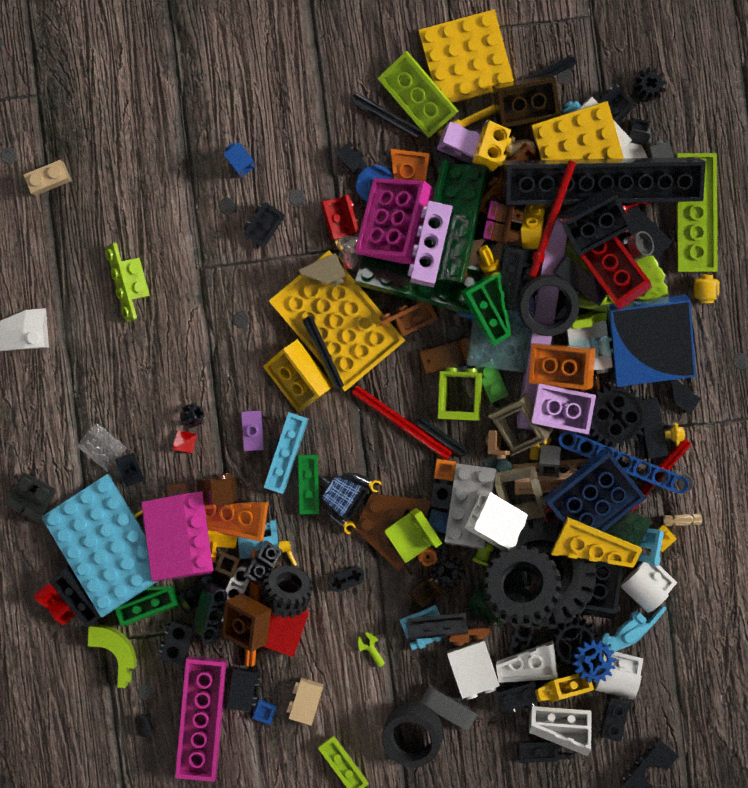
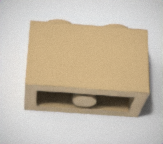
M61 160L24 174L29 190L35 196L72 181L65 163Z
M301 678L300 683L296 682L293 689V694H296L294 702H289L287 712L290 713L289 719L312 726L324 684Z

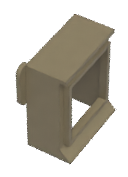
M527 393L518 401L502 409L494 408L488 416L495 423L510 448L512 456L544 442L553 432L551 427L531 423L534 404ZM522 410L536 434L535 437L522 443L518 442L505 418Z
M535 465L496 472L495 488L498 497L509 504L510 501L504 482L530 478L537 501L512 506L528 515L526 520L546 516V503L536 475Z

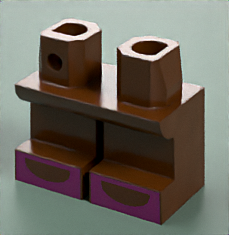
M491 201L483 240L504 244L507 241L518 242L520 231L510 229L511 222L522 224L524 212L514 209V206Z

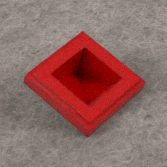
M178 430L172 450L193 453L197 434Z

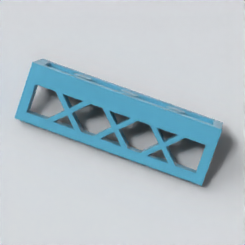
M288 412L264 488L281 494L285 493L309 418Z

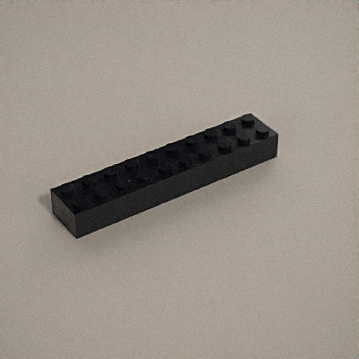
M699 157L503 160L502 201L506 205L553 204L569 160L577 163L562 204H578L609 186L613 188L621 203L703 201L706 161Z

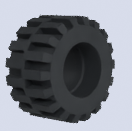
M282 564V566L276 565L274 569L271 568L266 573L260 591V600L263 601V605L271 609L275 616L281 615L282 618H287V616L294 618L295 615L299 616L302 614V611L304 612L307 609L313 592L312 579L308 578L309 574L302 572V568H295V565L287 566V564ZM281 589L289 590V591H291L292 593L284 592V591L281 590Z

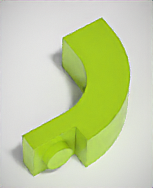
M101 624L90 625L88 630V646L103 647L115 655L118 661L117 688H126L132 680V671H129V668L134 669L137 666L136 653L131 642L122 632L113 627Z

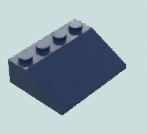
M605 448L544 496L543 499L563 524L567 517L605 532L645 500L646 497L613 455Z

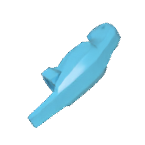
M661 606L648 621L640 612L635 610L630 614V619L618 628L614 636H609V633H605L602 636V646L608 644V650L616 652L635 644L656 623L666 610V607Z

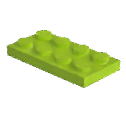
M408 51L404 52L377 78L428 138H431L459 112Z

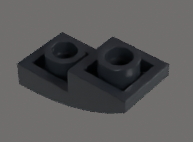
M267 540L264 541L245 570L243 577L261 586L266 573H268L269 569L274 568L282 550Z

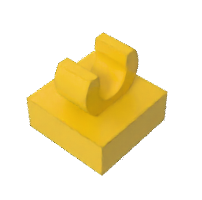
M664 524L656 529L664 531L660 550L663 552L677 538Z

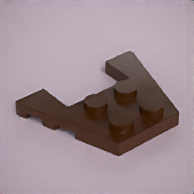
M371 493L355 530L397 570L401 571L404 561L397 550L389 546L391 541L384 530L400 520L406 509L412 511L416 508L426 517L431 506V500Z

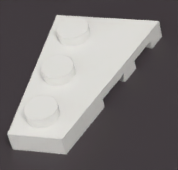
M553 641L497 661L498 682L558 679Z

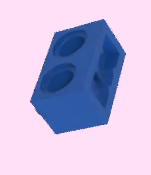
M233 142L225 148L224 156L240 177H243L256 167L254 160L240 142L237 144Z

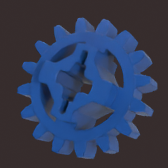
M590 639L589 645L586 642H582L583 648L577 646L576 649L579 653L573 654L577 658L576 661L572 662L573 665L577 666L574 671L576 673L581 672L579 678L584 679L586 677V682L588 683L593 679L594 683L598 684L599 678L602 681H606L605 675L612 676L610 669H616L612 662L617 660L611 657L614 651L608 650V644L602 646V641L600 640L595 644V641ZM589 649H592L587 655L584 654ZM603 652L606 656L607 661H604L602 657ZM591 659L598 660V663H591ZM582 662H584L587 667L586 671L583 669ZM604 668V670H603L602 672H600L599 674H597V671H598V670Z

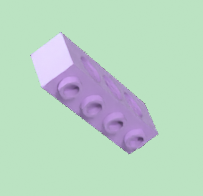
M429 201L428 206H423L421 218L425 219L423 226L419 225L416 236L420 238L419 245H414L412 256L416 257L415 263L410 264L408 276H411V283L434 288L453 206ZM434 220L438 222L439 227L433 229L428 223ZM432 240L435 246L428 248L424 245V241ZM427 259L430 262V266L422 267L419 261Z

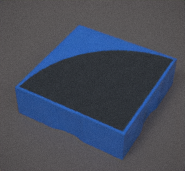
M686 294L662 297L645 302L632 301L621 310H618L614 304H607L608 326L612 340L613 381L617 387L696 377L691 300Z

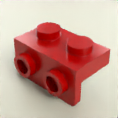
M348 194L320 203L331 241L359 233V222L355 218L354 205Z

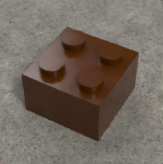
M242 593L226 600L222 636L250 652L266 645L271 609Z

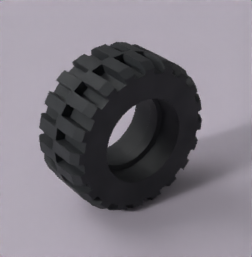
M514 546L510 547L507 553L504 550L498 553L499 557L497 559L493 558L490 561V567L486 568L485 578H483L484 594L488 607L491 608L492 613L496 617L499 616L502 622L505 624L510 622L514 627H518L519 624L524 625V628L530 627L532 623L536 625L541 624L542 619L545 618L547 620L551 616V612L557 609L558 601L561 599V577L553 560L550 561L549 555L545 552L541 554L539 549L534 547L532 550H528L527 546H521V549L515 550ZM517 571L532 572L541 580V593L530 602H514L508 599L504 593L503 585L506 578Z

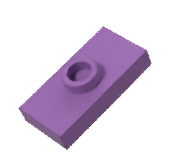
M262 411L241 412L244 451L264 450Z

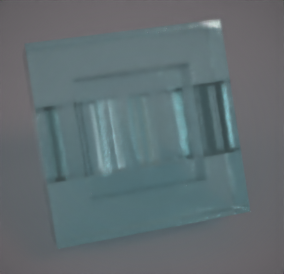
M611 337L589 338L590 347L596 348L595 358L609 356L614 352L613 349H609L608 342L612 341Z

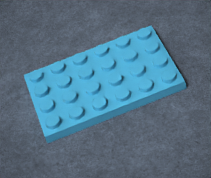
M105 475L43 515L42 520L100 617H104L158 582H152L146 534L110 475Z

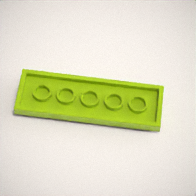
M677 153L676 158L699 157L706 161L703 201L676 202L677 272H718L717 153Z

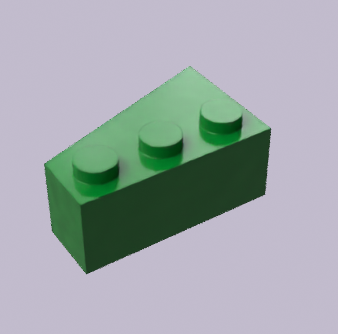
M493 272L460 291L482 334L490 345H496L511 336L500 272Z
M148 587L116 608L115 611L120 625L127 627L181 605L177 599L174 587Z

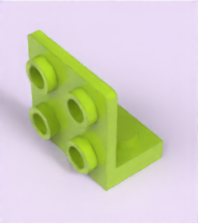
M416 508L384 530L406 563L431 545L437 548L442 544L423 513Z

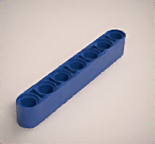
M565 431L559 436L561 447L589 459L595 457L605 448L613 455L617 462L620 457H626L629 463L623 469L627 474L674 493L682 494L689 487L688 480L681 475L570 431ZM566 434L573 437V443L570 446H565L562 443V437ZM583 442L591 444L592 449L589 453L581 451L580 446ZM639 464H644L647 467L645 475L637 474L636 468ZM660 471L666 476L665 481L662 483H658L655 480L656 473ZM677 479H681L684 482V488L679 491L674 488V482Z

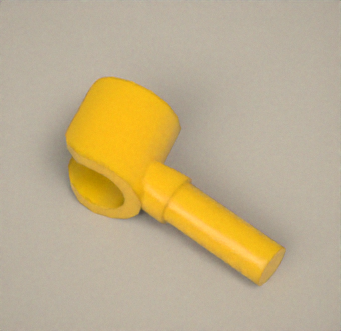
M280 541L279 549L282 552H287L291 564L296 566L297 563L292 555L290 542Z

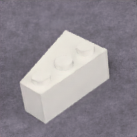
M532 706L529 713V733L588 756L591 751V711Z

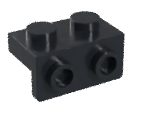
M618 84L609 88L605 96L600 101H597V103L608 101L613 120L617 124L637 106L622 91Z
M266 201L263 204H258L254 211L255 217L252 221L248 220L243 227V230H245L244 235L264 249L286 217L285 214Z

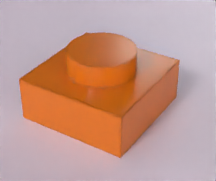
M436 459L434 479L454 481L456 461Z

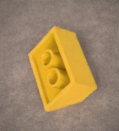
M298 339L282 349L263 366L298 413L333 387Z

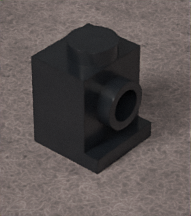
M349 141L336 155V158L353 174L356 171L360 173L367 165L362 159L364 155L357 148L353 150V144Z

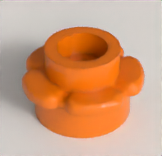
M428 547L418 555V559L422 562V565L429 567L437 562V552L433 548L430 549Z

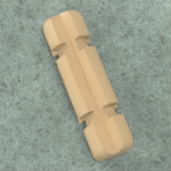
M690 514L674 515V517L672 515H664L663 524L664 526H672L673 524L674 526L701 525L702 516L701 514H692V516Z

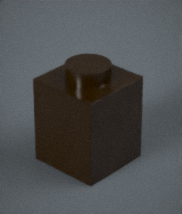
M224 552L216 553L215 562H212V573L226 579L233 578L240 559Z

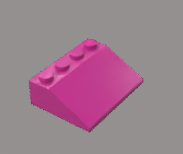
M374 178L355 253L396 263L414 264L416 258L412 256L414 245H419L420 238L416 237L419 225L423 226L425 219L421 218L423 206H428V202L433 201V187L420 180Z
M203 492L180 494L141 502L152 582L211 574L213 572Z

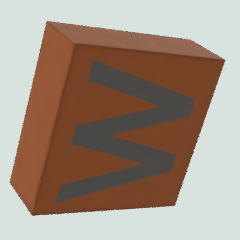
M187 483L167 485L168 497L188 493Z

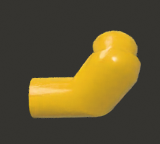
M550 436L544 442L530 448L529 459L539 460L541 445H550L552 441Z

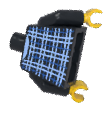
M344 473L342 476L335 475L332 480L326 476L323 477L319 482V487L325 490L322 500L325 501L324 507L328 517L339 526H343L347 534H351L346 527L352 525L356 528L355 523L350 521V519L369 491L366 487L369 486L373 492H379L373 489V484L378 483L382 485L380 481H370V478L359 473Z

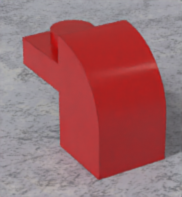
M48 583L34 595L36 601L45 606L53 619L62 625H65L76 616L74 611L51 584Z

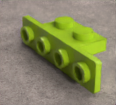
M112 243L106 246V258L110 261L112 268L111 276L116 283V294L121 301L122 315L126 322H131L137 319L132 300L148 297L150 294L140 258L121 261L117 243Z

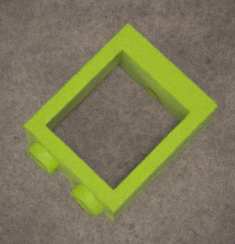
M446 368V371H440L438 419L480 420L482 373H477V369L465 368V372H457V368ZM448 377L475 378L474 412L447 411Z

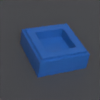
M259 699L252 719L270 725L277 705Z

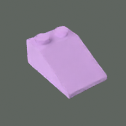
M538 384L531 423L580 434H589L596 395Z

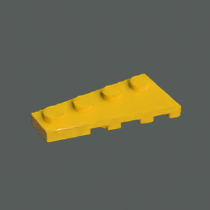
M567 517L551 551V555H563L574 559L583 558L594 562L602 561L608 562V564L634 568L642 548Z

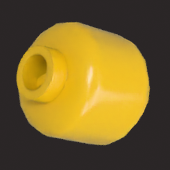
M701 274V278L694 280L693 297L698 299L699 303H714V300L719 298V280L713 279V275Z

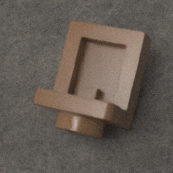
M489 430V434L486 436L488 454H494V458L506 459V455H512L511 451L502 450V435L499 430Z

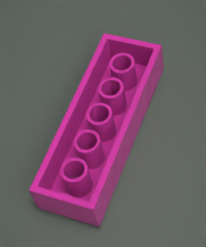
M188 656L186 658L175 778L215 782L217 778L228 659Z

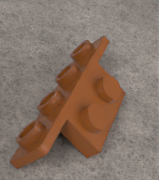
M414 300V305L410 307L406 304L397 308V313L393 315L387 313L378 317L380 321L376 322L375 325L376 327L382 326L394 320L401 336H405L438 320L431 304Z

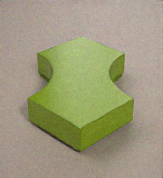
M595 310L584 312L582 315L577 316L570 328L591 327L596 322L608 320L607 313Z

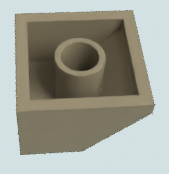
M336 253L299 270L303 277L327 286H339L344 283L343 279L346 278Z

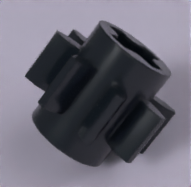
M194 402L182 407L183 411L180 414V419L183 424L189 425V428L203 424L201 420L205 415L200 406H196Z

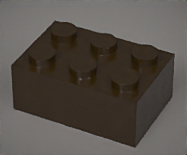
M551 75L492 85L497 124L503 127L543 121L560 116L556 78Z

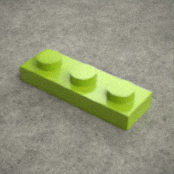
M334 735L318 746L319 751L347 788H364L369 785L367 779Z

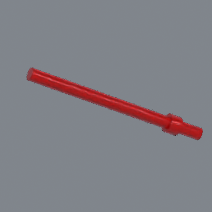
M568 161L538 249L534 251L529 276L536 278L540 264L544 262L546 256L544 253L577 162Z

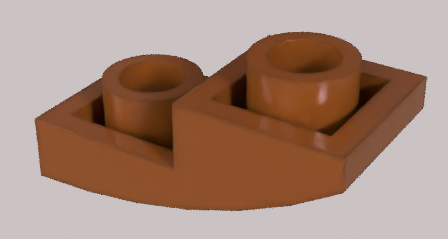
M489 626L467 627V635L449 636L448 639L449 642H453L452 645L464 646V643H469V635H473L474 639H484L485 636H489L490 628Z

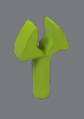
M365 632L366 636L370 639V645L363 643L359 636V651L367 650L377 666L382 667L385 662L374 646L378 638L369 632Z

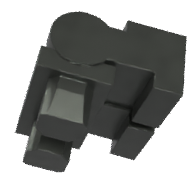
M23 472L4 505L19 513L23 512V515L39 523L42 522V517L46 514L55 496L56 489Z

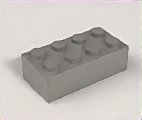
M456 463L445 536L446 544L486 550L487 541L465 529V525L480 493L491 492L494 494L496 469Z

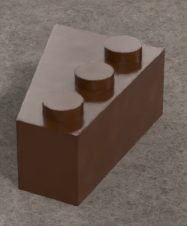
M222 473L215 476V478L197 479V491L203 492L204 504H231L238 500L236 476L231 477V473Z

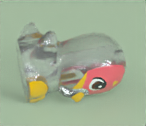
M344 236L335 241L336 247L339 250L337 257L345 269H353L359 263L358 254L355 253V246L358 242L356 237Z

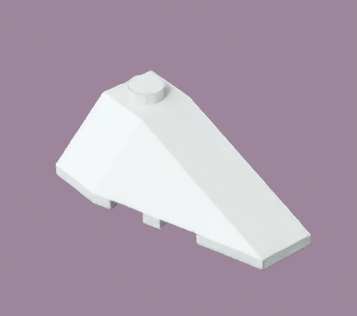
M46 308L24 310L0 321V351L49 348Z

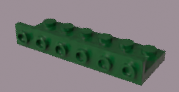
M442 159L441 165L438 167V179L433 188V202L453 207L436 277L437 281L464 284L489 168L486 166L453 164ZM434 220L428 223L433 229L439 227L438 222ZM432 240L424 241V245L428 248L435 246ZM427 259L419 261L422 267L430 266V262Z
M363 256L355 279V285L470 315L471 311L460 291L481 280V268L475 265H468L467 278L464 284L436 280L433 288L410 282L411 276H408L410 264Z

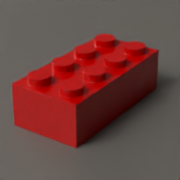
M617 236L579 256L618 310H621L652 288L650 280Z

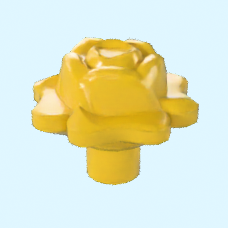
M677 422L674 423L671 431H665V439L671 438L676 446L685 439L684 428L679 427Z

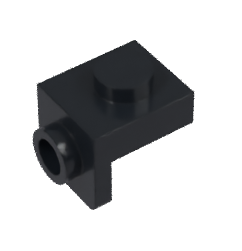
M134 452L115 459L125 487L144 481Z

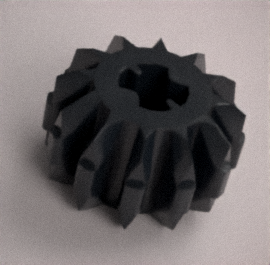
M650 67L646 69V72L640 70V76H635L634 78L638 83L634 84L633 88H639L635 94L638 96L642 93L643 101L647 96L650 102L654 100V96L660 99L661 93L666 92L663 86L667 84V81L661 80L665 74L662 73L658 76L659 69L657 68L653 73ZM648 82H649V83H650V82H653V83H654V85H653V86H650V87H647L646 84H647Z

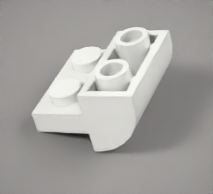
M641 562L621 583V588L649 613L666 600L669 596L668 593L677 582L660 565L651 566L650 563Z
M603 652V656H602V657H603L604 661H607L606 656H605V654H604V652ZM614 652L611 657L617 660L612 662L616 669H610L612 676L605 675L606 681H602L599 678L595 691L634 700L641 683L643 658ZM604 668L600 669L598 671V674L602 672Z

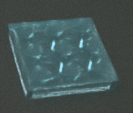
M507 310L511 336L496 345L487 343L473 317L466 365L526 373L532 331L522 323L518 311Z

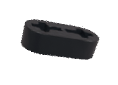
M353 566L330 577L329 587L334 592H341L356 586L364 580V571L358 566ZM353 570H356L357 573L361 572L357 581L355 578L350 580L347 578L353 575ZM334 578H338V580L346 579L345 582L341 583L340 588L332 585Z

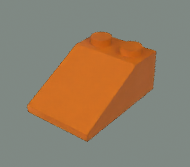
M532 343L528 383L583 390L592 388L596 348Z

